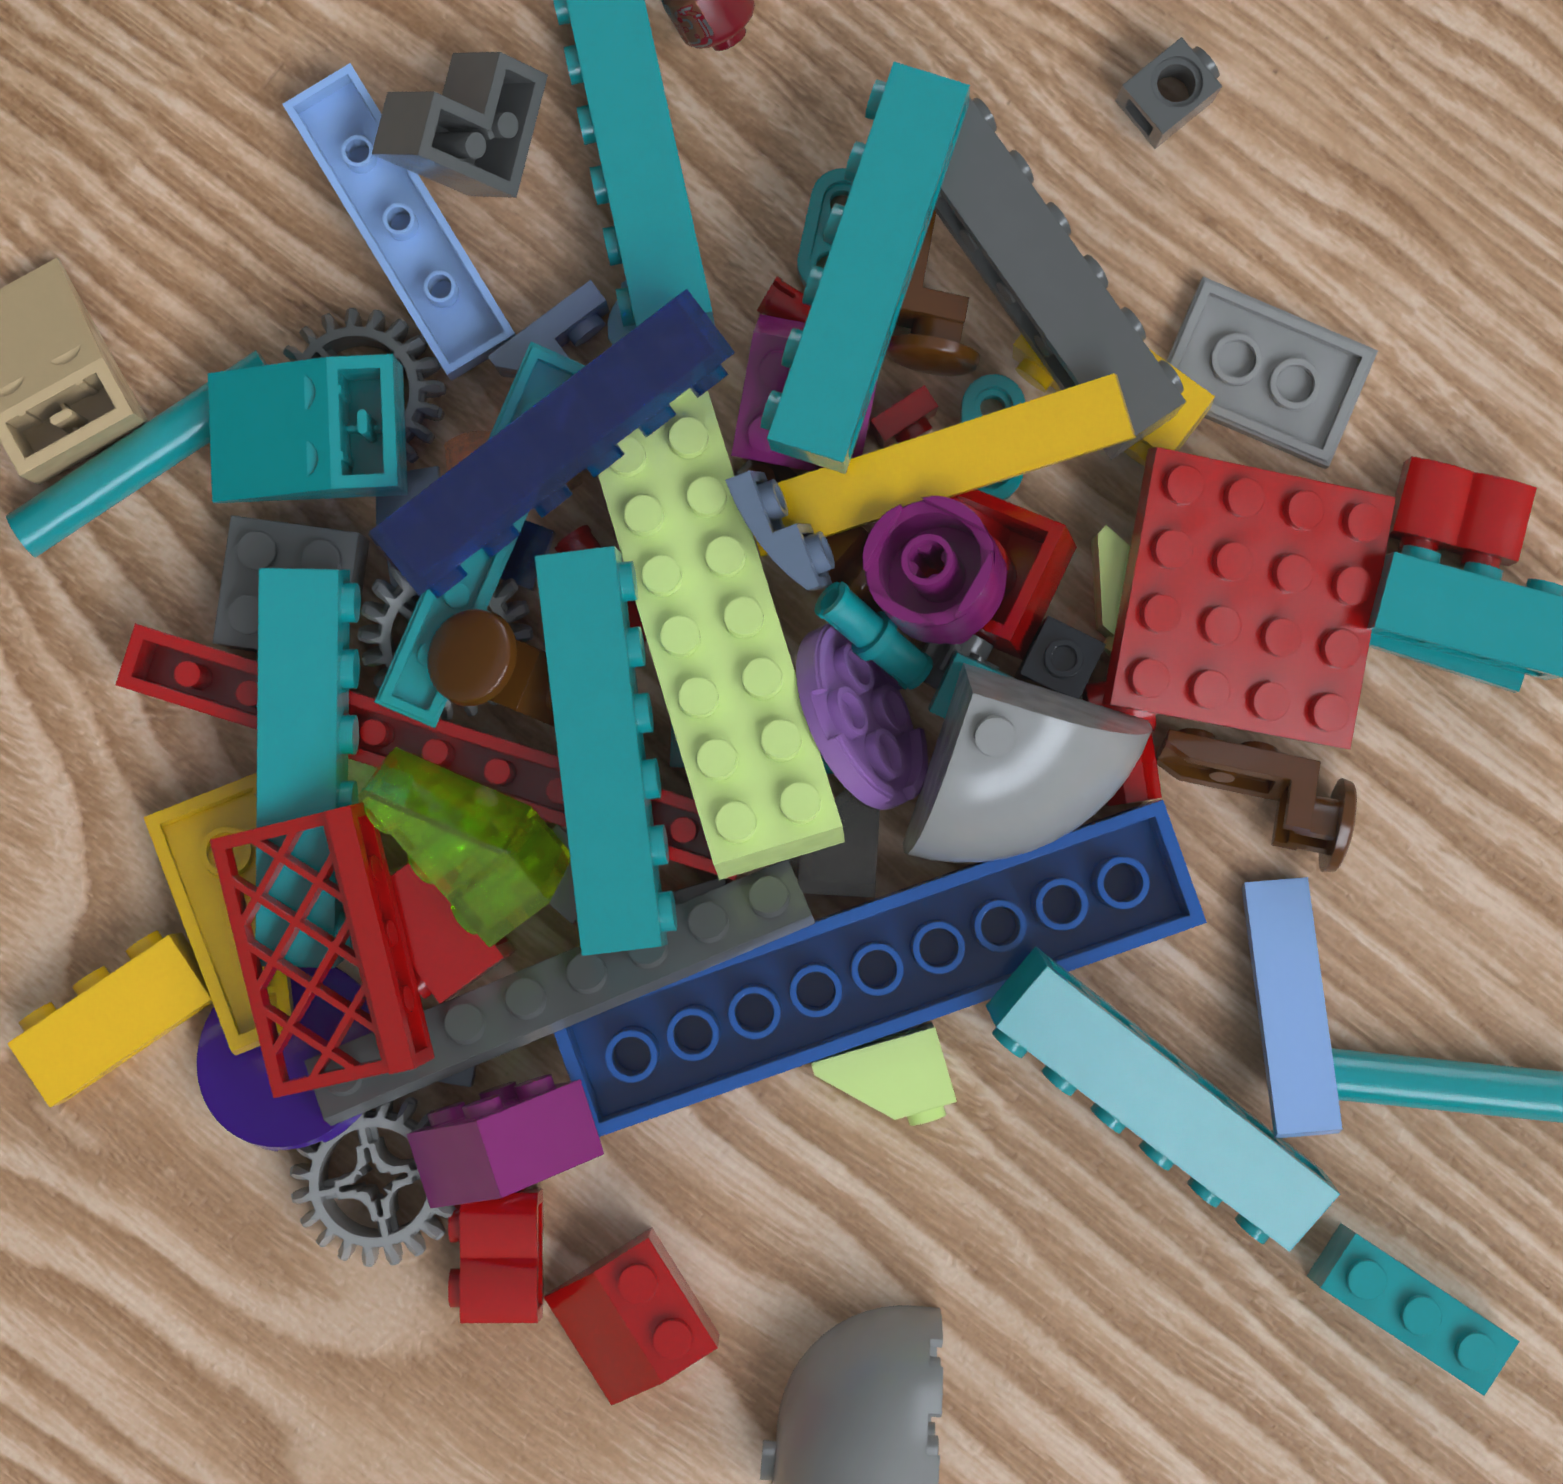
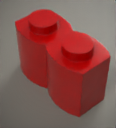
M1411 456L1403 462L1395 494L1396 499L1389 537L1400 540L1398 547L1400 551H1402L1403 545H1412L1436 552L1439 549L1461 555L1460 565L1463 567L1465 562H1476L1500 568V565L1511 566L1519 561L1537 488L1515 480L1473 472L1455 465Z
M522 1189L499 1199L454 1205L456 1209L452 1216L448 1217V1235L450 1243H460V1268L450 1269L448 1301L450 1307H459L460 1323H538L543 1317L544 1300L543 1189Z

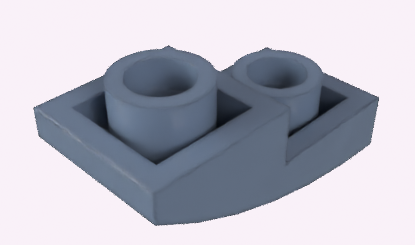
M747 471L725 480L745 523L767 554L789 577L806 590H821L833 584L828 570L835 568V562L827 539L821 531L814 533L811 524L796 523L786 528L784 527L781 518L788 516V508L776 480L767 481L765 473L758 471Z

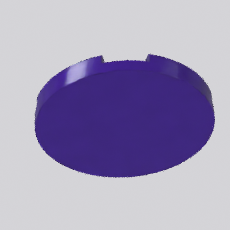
M298 967L312 977L317 968ZM337 967L331 968L323 981L324 985L350 1002L353 1001L361 987L355 979ZM291 979L293 1006L295 1008L306 988ZM315 995L300 1023L329 1042L345 1013ZM365 1001L361 1009L369 1013L367 1001ZM213 1007L205 1022L198 1044L197 1076L200 1091L208 1109L227 1131L256 1147L278 1152V1150L310 1146L320 1141L326 1143L347 1130L362 1115L361 1113L330 1126L323 1119L314 1089L273 1098L261 1047L258 1046L235 1056L229 1048L216 1010ZM354 1020L340 1046L372 1033V1031ZM292 1035L283 1051L289 1079L309 1075L304 1061L321 1054V1052L295 1035Z

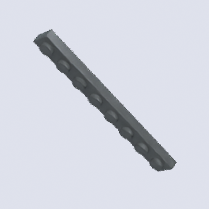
M789 859L676 905L677 930L667 931V945L582 956L581 946H578L424 1010L435 1058L412 1070L390 1075L389 1073L314 1089L323 1119L330 1126H333L815 924ZM374 1032L338 1047L361 1063L381 1059ZM321 1054L304 1061L309 1075ZM331 1060L325 1071L342 1068V1066Z

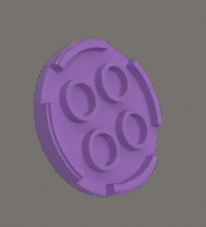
M828 623L809 632L801 641L797 653V687L806 722L824 760L843 786L858 800L872 808L879 810L892 809L915 798L921 792L928 769L925 731L922 728H913L907 705L899 691L903 688L899 686L898 682L874 661H864L855 655L851 650L852 643Z

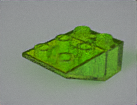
M397 747L389 752L357 795L364 803L365 813L371 823L382 833L391 834L408 853L409 864L416 875L425 883L434 884L451 903V910L457 922L467 932L478 934L489 948L550 903L570 863V852L531 806Z

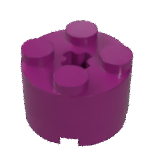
M943 496L921 497L923 500L904 507L900 504L887 511L876 522L866 540L863 550V569L865 570L869 591L883 612L906 635L916 640L933 644H962L968 641L974 633L982 629L991 620L1002 602L1007 574V566L1003 556L980 518L961 502ZM945 565L940 574H932L928 579L926 578L925 573L929 568L940 570Z

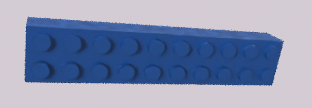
M1154 800L1082 825L1058 840L1031 852L1006 859L977 862L814 920L815 924L571 1025L555 1032L554 1035L570 1081L581 1079L598 1135L601 1137L987 1001L997 993L1035 946L1069 972L1207 922L1164 801Z

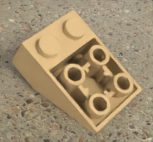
M58 258L51 260L0 289V442L19 476L37 485H41L110 447L148 422L147 417Z

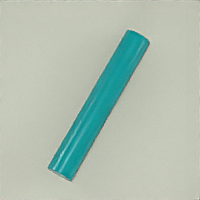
M255 350L225 371L268 364L259 352ZM208 382L7 514L8 524L26 550L35 558L210 443Z
M1332 1048L1339 1101L1563 1123V1071Z

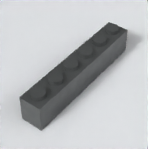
M970 98L969 107L934 210L1061 390L1113 373L1117 374L1136 438L1103 448L1112 460L1176 416L1186 403V400L1181 395L1184 390L1182 382L1173 367L1165 360L1158 362L1144 343L1146 334L1136 315L1127 307L1120 309L1107 291L1108 280L1099 263L1088 254L1083 257L1070 239V225L1062 211L1052 202L1046 204L1033 187L1034 177L1032 171L1022 155L1016 150L1009 152L996 135V122L988 107L979 98H974L973 100Z

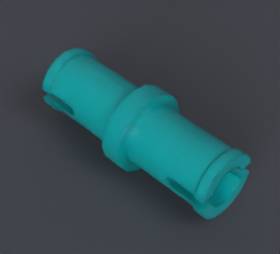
M842 581L841 583L834 582L819 596L815 604V614L827 621L852 643V652L861 660L874 661L905 690L907 688L912 690L918 687L930 674L933 666L932 658L927 653L919 650L897 631V625L883 611L875 612L853 593L847 584Z

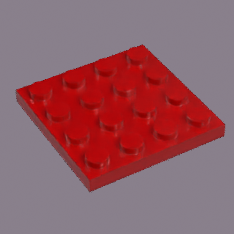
M1160 447L1148 448L1102 704L1351 750L1372 633L1367 627L1384 566L1396 497Z

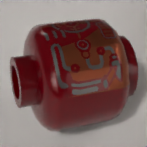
M661 0L666 13L686 45L697 49L713 47L715 51L729 49L743 39L746 34L745 26L751 20L755 9L754 0Z

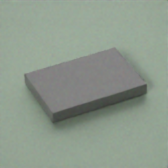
M1202 277L1166 361L1215 396L1213 404L1204 418L1326 469L1330 466L1378 350L1206 277Z

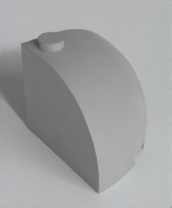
M963 663L903 841L904 853L944 862H986L1028 853L1058 840L1095 815L1115 795L1129 777L1142 755L1152 731L1151 724L1148 720Z
M897 1305L865 1311L835 1325L810 1346L799 1360L784 1389L778 1414L776 1441L763 1440L760 1480H771L772 1484H938L940 1455H938L939 1438L938 1435H935V1422H931V1418L942 1416L943 1367H941L940 1357H937V1347L942 1348L943 1344L940 1308Z

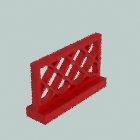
M372 800L210 839L273 1098L389 1073L390 1075L408 1071L435 1058ZM324 826L330 854L320 872H317L291 855V852L304 830ZM287 835L281 847L268 840ZM251 843L274 858L258 887L239 875L233 852L234 847ZM284 865L313 883L297 912L268 894ZM334 871L338 884L329 879ZM323 890L343 904L346 920L336 937L307 919ZM244 894L251 898L248 905H246ZM261 905L290 923L274 952L254 938L251 923ZM300 930L329 948L313 977L284 959ZM349 936H351L354 949L345 944ZM338 955L359 969L362 985L352 1002L323 984ZM260 959L267 962L264 970H262ZM277 970L306 988L290 1016L270 1003L267 987ZM315 995L345 1013L329 1042L300 1023ZM365 1001H367L369 1013L361 1009ZM354 1020L374 1032L381 1059L361 1063L338 1048ZM276 1023L283 1027L280 1035H278ZM292 1035H295L322 1054L310 1075L289 1079L283 1051ZM331 1060L342 1066V1068L325 1071Z

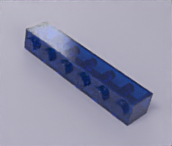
M685 289L368 532L369 537L416 597L429 589L438 599L468 575L460 565L481 548L491 558L521 535L513 523L534 508L540 517L543 518L573 495L565 483L587 468L593 478H595L625 455L617 443L638 428L644 437L647 438L677 414L669 403L690 388L698 398L725 378L728 373L721 363L735 353L688 289Z

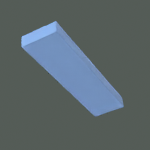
M1308 877L1244 882L1242 895L1274 1139L1340 1133L1343 1128Z

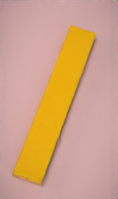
M1113 373L852 458L846 474L824 467L778 482L788 508V516L781 518L784 527L786 528L796 523L811 524L814 533L821 531L825 537L878 521L892 508L900 504L904 507L923 500L921 497L943 496L950 498L1135 439V432L1118 376ZM755 538L760 556H769Z

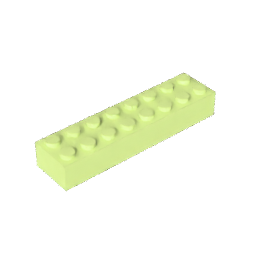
M694 343L588 374L576 403L623 561H633L638 588V600H635L719 880L844 843L842 822L820 751L812 737L802 710L795 670L753 534L739 512L725 481L734 477V473Z

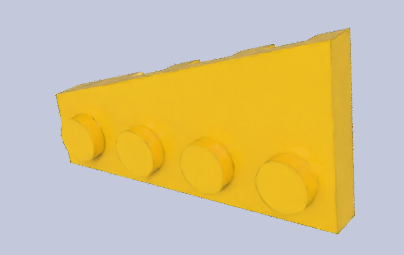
M257 772L143 817L229 1048L235 1056L260 1046L210 839L256 828ZM250 843L234 847L233 852L239 875L256 886V846ZM244 894L246 905H248L251 898ZM256 916L254 917L251 923L254 938L256 931ZM277 970L267 987L270 1003L290 1016L294 1010L291 979ZM276 1023L278 1035H280L283 1027Z

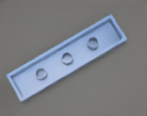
M351 63L282 104L449 379L452 381L489 359L488 356L513 338L516 335L420 176L417 173L372 155L382 114Z

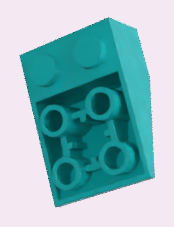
M393 354L321 357L207 373L213 503L408 495L403 366Z

